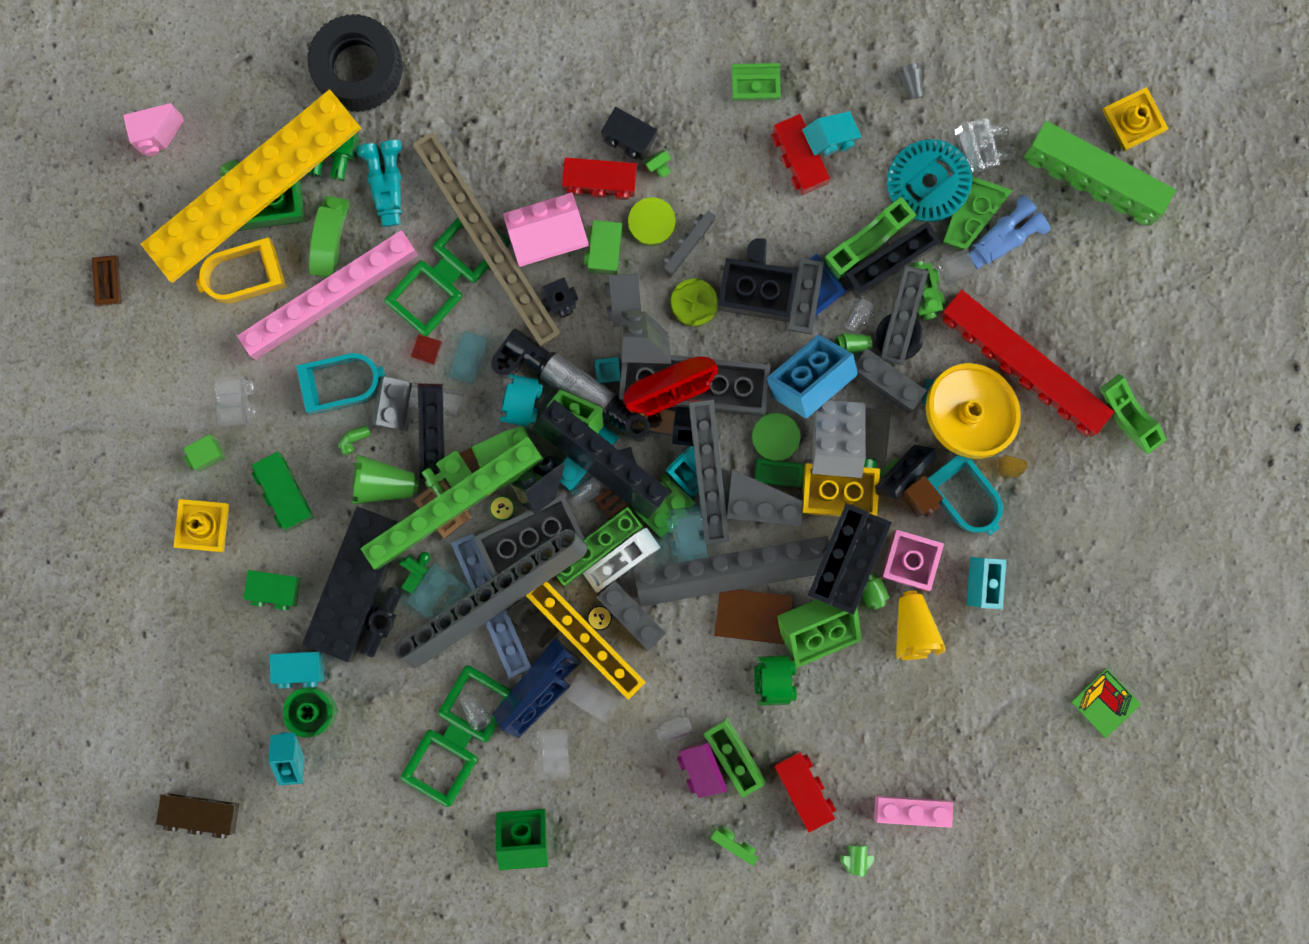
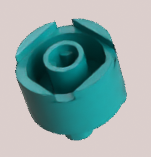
M509 374L508 379L512 380V384L508 383L506 385L501 412L505 413V417L500 416L499 421L529 427L530 423H535L538 409L533 407L535 400H539L541 397L543 385L538 384L537 379Z

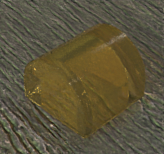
M1004 455L999 459L998 470L1003 477L1013 479L1025 472L1028 462Z

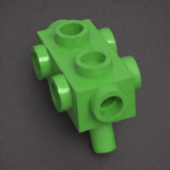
M924 261L912 263L910 266L929 271L917 318L923 317V321L938 318L937 313H941L943 310L942 306H945L944 295L938 291L937 283H939L938 271L933 269L932 263L924 264Z

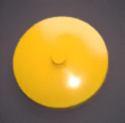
M964 363L948 368L932 383L926 398V415L932 432L947 449L957 455L971 459H983L994 456L1011 444L1019 430L1021 412L1014 390L1000 374L986 366Z

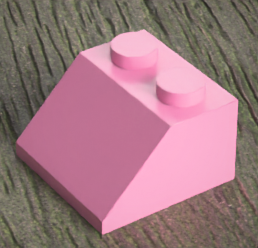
M171 103L123 115L130 144L145 156H154L159 154L161 150L167 149L184 121L183 116Z

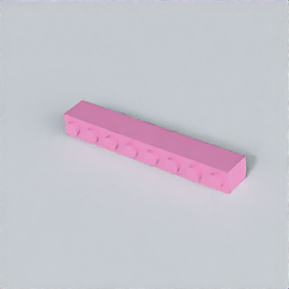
M401 230L246 329L237 337L248 354L257 360L416 258L418 254Z

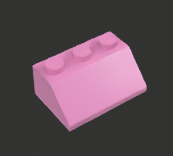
M573 193L503 213L519 267L589 246Z

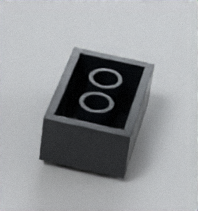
M726 258L717 310L789 322L798 270Z

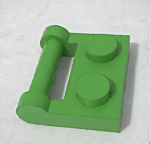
M665 473L660 477L659 482L666 488L668 487L672 493L648 519L633 507H630L660 538L695 505V502Z

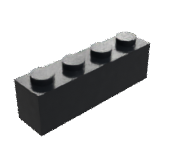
M927 221L846 273L844 281L857 299L904 268V264L910 265L935 249L941 240Z

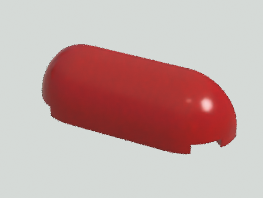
M705 356L684 360L632 384L624 394V402L631 412L644 413L645 416L659 413L707 391L711 387L709 384L713 381L715 374H718L717 364L712 358Z

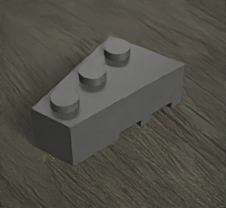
M731 468L726 514L728 519L801 526L802 499Z

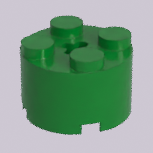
M787 655L757 656L755 661H759V666H754L755 694H760L761 700H757V704L759 706L790 705L791 701H796L797 690L796 686H793L792 676L796 675L795 661H790Z
M306 687L292 692L287 697L283 705V721L287 729L291 733H295L296 736L315 737L331 728L338 710L333 697L327 691L318 687ZM312 707L314 709L312 712L314 716L307 717L308 711L306 708Z

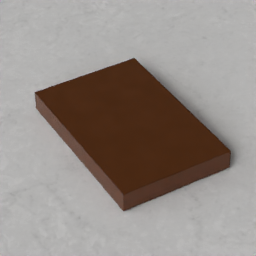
M739 589L720 592L714 636L785 645L780 634L777 616L792 610L793 596Z

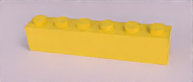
M548 581L526 595L628 700L646 683Z

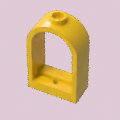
M269 237L212 254L202 264L199 278L196 279L200 293L206 292L215 300L226 304L240 302L287 288L274 242ZM260 251L269 282L226 295L214 293L210 285V275L218 264Z

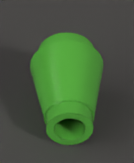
M841 333L835 336L834 343L852 354L872 348L870 335Z

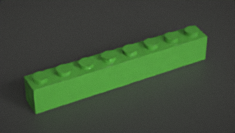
M526 437L360 549L373 569H380L543 460V457L530 438Z

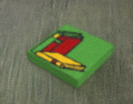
M1107 668L1100 672L1070 701L1104 738H1107L1141 705Z

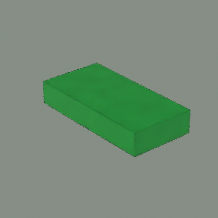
M756 458L754 478L768 485L802 488L805 464Z

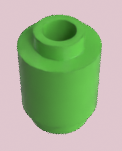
M876 572L871 573L862 594L867 608L872 606L874 610L887 605L886 600L890 598L881 577H878Z

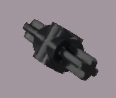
M394 587L388 588L381 606H376L374 613L369 618V624L366 628L369 630V633L361 649V653L366 656H375L382 638H387L389 631L394 626V620L397 616L394 614V611L402 595V592ZM380 615H384L388 621L387 626L383 629H379L376 626V619Z

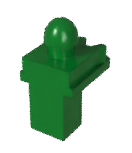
M428 552L420 553L418 559L413 555H408L406 558L400 557L398 560L400 565L411 571L401 587L410 594L417 590L430 570V567L426 565L430 561V554Z

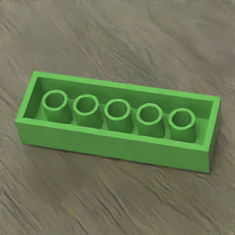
M1045 121L1038 130L1023 157L1028 160L1027 163L1035 168L1041 167L1049 171V175L1055 179L1068 181L1072 188L1078 191L1084 190L1092 194L1091 197L1096 201L1107 202L1113 205L1115 211L1122 214L1128 213L1134 217L1136 222L1142 225L1148 224L1151 226L1163 216L1176 192V189L1048 121Z

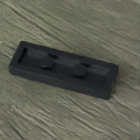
M914 444L876 484V494L898 499L935 459V448Z

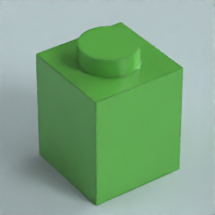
M210 434L183 448L186 453L183 457L189 468H194V470L200 472L226 458L216 438Z

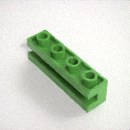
M628 507L583 540L587 544L585 555L556 575L557 578L566 587L641 530L643 526Z

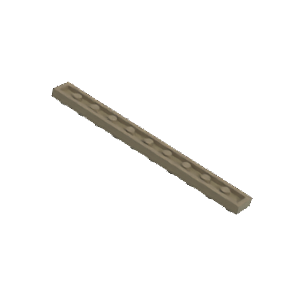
M432 131L412 143L538 345L542 347L561 335L559 329L434 132Z

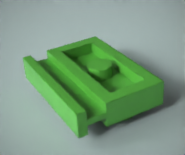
M780 63L732 64V101L780 100Z

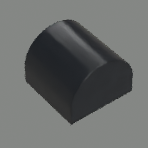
M756 238L748 244L746 251L747 261L761 264L766 263L767 240L765 238Z

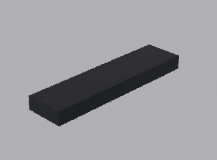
M418 383L417 386L420 478H424L422 472L428 468L432 470L434 475L440 473L441 471L436 463L445 458L443 384Z

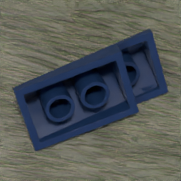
M556 637L492 714L504 732L520 738L570 688L565 678L581 661Z

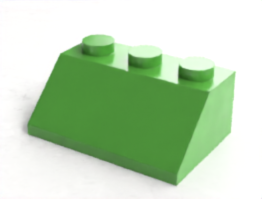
M814 600L777 616L780 634L791 660L795 661L796 668L862 641L858 609H856L853 615L819 600Z

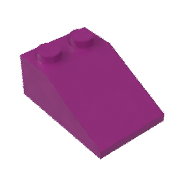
M707 739L679 750L681 756H678L677 760L682 771L687 769L690 779L686 780L691 794L696 793L698 798L728 791Z

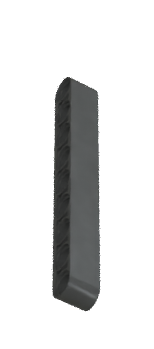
M565 529L401 639L395 647V655L412 668L420 667L581 559L587 552V544L573 530Z

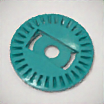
M935 139L921 140L904 148L893 160L887 177V188L892 202L902 197L915 212L916 217L914 220L921 222L943 220L956 213L966 202L972 187V172L964 154L952 144ZM937 160L945 163L953 173L951 177L948 176L946 169L937 163ZM928 174H932L937 178L935 186L930 188L925 187L922 183L923 177ZM906 185H911L913 193L922 199L920 202L909 194Z

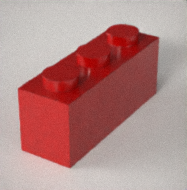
M798 114L775 124L771 138L775 147H780L783 153L781 160L786 169L789 168L793 175L791 182L796 191L800 190L803 196L828 185L830 177L820 155L814 156L803 132L806 125L801 114Z
M564 157L562 189L567 194L573 193V196H580L581 193H590L592 197L596 198L614 195L616 199L628 200L629 197H635L637 163Z
M797 751L773 764L809 833L835 820L833 813L836 812V809L830 798L825 800L821 792L825 788L819 776L813 777L810 771L813 764L807 753L802 755L800 751Z

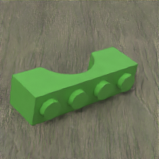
M900 197L859 233L844 241L826 255L823 262L838 280L841 279L846 273L913 222L916 217L915 212Z

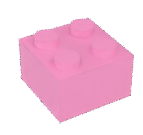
M894 530L880 577L925 592L931 591L944 543L900 530Z

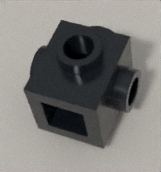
M565 278L542 286L546 298L542 299L547 312L552 311L554 317H567L573 313V309L577 308L575 301L579 300L574 287H568ZM558 298H564L562 301H557Z

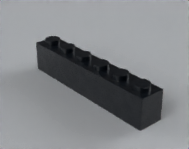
M555 399L532 426L535 431L647 519L659 508L670 493V490Z

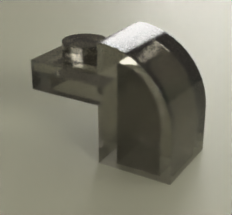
M525 597L515 602L507 613L541 648L559 632Z

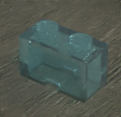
M699 506L669 510L670 518H666L668 533L673 532L674 541L670 542L672 556H677L678 562L707 558L703 533L699 534L698 532L703 530Z

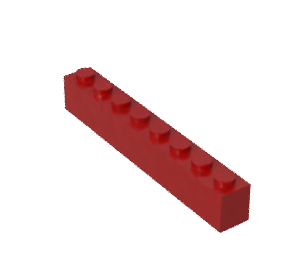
M962 289L940 315L943 318L942 322L952 330L956 328L962 333L961 337L971 345L975 343L981 348L980 352L989 360L995 359L1001 364L999 367L1008 375L1013 374L1016 376L1022 387L1038 394L1037 398L1047 406L1051 404L1058 410L1056 413L1066 421L1071 420L1077 425L1076 429L1084 436L1089 435L1092 437L1097 435L1115 411Z

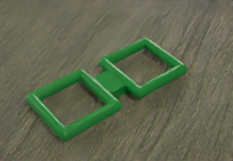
M458 217L432 246L433 250L442 257L440 262L432 268L425 261L419 260L384 299L387 306L424 337L428 336L462 299V293L453 286L455 282L463 275L470 282L476 283L490 268L484 259L472 271L444 247L463 226ZM495 228L501 240L508 248L510 240ZM421 272L450 295V298L425 325L396 301Z
M470 665L464 666L438 711L439 717L451 723L444 736L432 729L427 730L400 776L402 782L445 807H450L477 763V756L465 749L473 736L486 743L490 740L498 726L492 715L483 731L450 712V709L469 677L502 695L503 698L499 705L512 691ZM432 741L466 761L447 795L412 776Z

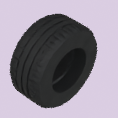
M347 14L339 16L340 18L336 17L334 20H330L328 24H324L320 31L316 32V36L313 37V41L310 43L311 46H309L307 58L310 76L322 95L330 89L347 111L363 112L369 111L371 108L375 109L377 106H381L382 103L387 102L386 100L391 98V95L395 93L394 91L397 90V86L400 84L403 62L398 45L390 31L376 19L365 15L361 16L360 14H351L350 16ZM353 45H365L372 48L377 54L378 60L374 71L367 78L358 82H346L336 76L334 63L344 49Z

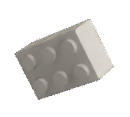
M828 400L814 412L812 474L862 478L866 459L865 403Z

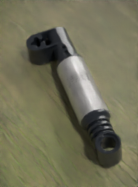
M515 328L510 332L493 356L491 366L499 377L508 378L509 374L515 375L524 363L536 371L537 377L542 379V381L544 380V382L554 387L557 391L561 389L602 407L603 421H612L611 424L613 426L617 424L616 428L619 429L621 427V431L632 440L642 441L648 437L650 425L644 416L636 412L632 413L629 409H626V404L622 406V402L619 401V396L616 393L614 394V392L610 391V389L608 390V388L588 376L584 371L579 370L577 366H574L561 355L540 347L538 343ZM507 351L518 359L516 363L511 359L508 360L504 352ZM508 360L510 367L508 369L502 368L500 362H507ZM642 422L645 425L644 431L640 434L633 433L631 431L632 424Z

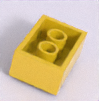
M806 463L803 474L802 514L840 517L845 503H848L877 516L878 495L876 494L875 486L880 479V469L864 468L862 478L812 474V464Z

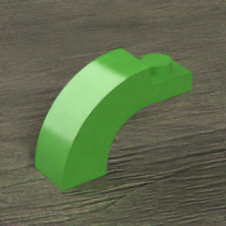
M325 196L322 207L319 206L310 247L309 273L311 275L329 277L336 272L339 263L341 232L350 207L348 199Z
M1118 374L1100 388L1105 398L1103 403L1115 411L1112 415L1115 422L1146 454H1150L1167 440L1159 423L1152 419L1139 405L1125 377Z

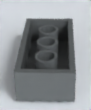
M563 494L556 497L536 514L529 510L474 537L493 577L565 529L573 530L582 540L585 539Z

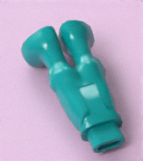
M388 140L380 143L385 163L384 174L380 167L379 146L371 143L359 145L356 147L357 154L367 162L369 168L367 183L370 186L373 201L378 212L377 217L381 218L382 227L400 225V214H402L400 181L402 176L397 168V156L402 150L401 141Z

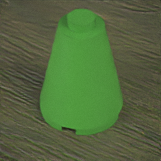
M356 455L357 462H355L352 484L354 493L351 496V504L412 498L413 493L418 492L419 479L415 478L414 473L362 455Z

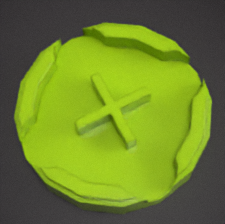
M655 197L644 198L635 203L630 210L628 217L629 231L641 244L648 246L661 245L674 233L676 225L675 212L663 199Z
M692 278L684 280L676 286L671 296L670 305L673 315L679 322L686 326L698 327L707 324L713 319L717 312L719 300L717 292L711 284Z

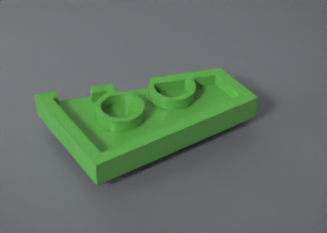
M972 176L970 194L964 205L952 215L942 244L966 251L1013 190Z

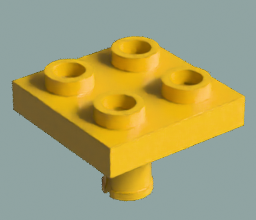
M1147 87L1102 109L1123 152L1169 129Z
M179 499L173 548L224 552L229 504Z

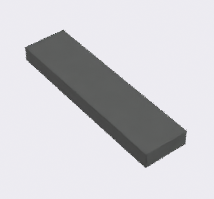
M904 264L880 358L884 361L904 365L928 270Z

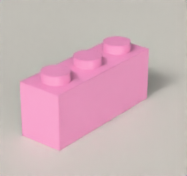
M875 795L874 820L877 823L952 828L953 802L943 799Z

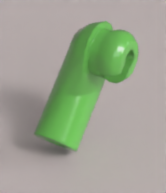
M367 425L347 431L338 443V449H341L342 455L345 456L353 453L354 447L352 444L355 441L370 437Z

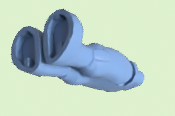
M1021 195L1016 200L1017 208L1010 215L998 219L997 223L978 243L973 244V249L966 254L976 269H979L984 264L989 265L991 261L1004 256L1016 247H1021L1029 235L1035 232L1044 235L1051 231L1049 223L1041 212L1032 216L1020 228L1014 229L1016 224L1037 211V207L1027 196Z

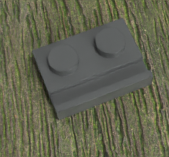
M384 376L380 377L372 425L408 431L416 383Z

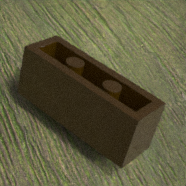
M164 793L160 795L156 825H162L163 830L178 831V828L188 829V834L202 835L203 832L212 833L214 838L226 839L227 835L235 833L240 803Z

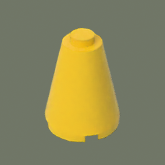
M915 590L904 592L903 597H900L898 602L896 658H901L905 661L928 658V655L933 651L935 656L946 651L944 642L924 596L918 594Z

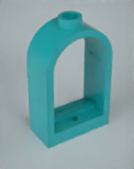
M349 353L296 365L305 410L310 416L369 402L377 395L380 377H386L383 365L376 366L371 359L359 353ZM355 361L367 363L371 367L373 382L366 393L320 405L313 371Z
M956 455L927 478L943 498L939 504L961 530L972 534L986 532L988 536H991L1001 528L998 523L1003 514L1002 499L970 458ZM963 467L967 468L993 502V517L984 527L968 525L938 489L939 486Z

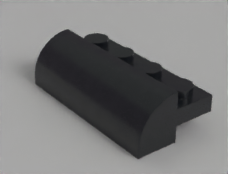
M845 503L808 596L854 615L892 522Z

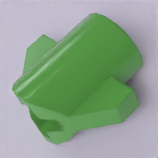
M849 844L848 855H841V863L847 869V872L860 877L867 874L868 868L874 862V855H867V845Z

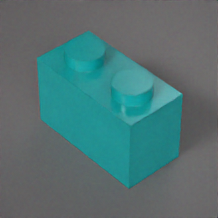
M850 111L818 118L803 129L814 156L823 153L825 156H829L841 149V152H845L855 146L854 142L862 137Z
M970 556L966 605L979 608L1003 609L1006 573L1005 559Z
M322 652L269 654L270 684H278V689L293 688V683H302V687H317V682L324 681Z
M282 732L270 735L269 764L278 785L303 784L305 757L296 734Z

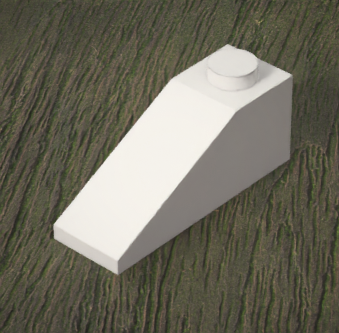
M645 528L633 535L583 574L595 592L598 593L661 547L649 530Z

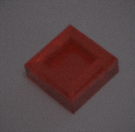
M418 334L411 357L435 365L442 341Z

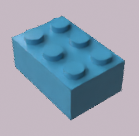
M818 334L769 375L767 380L773 399L807 419L855 378L858 373L852 353Z

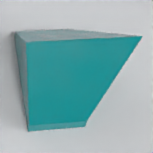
M689 446L665 470V473L692 499L699 493L694 446Z

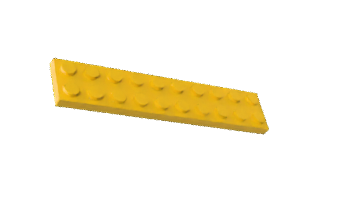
M329 89L140 245L167 279L174 283L362 128Z

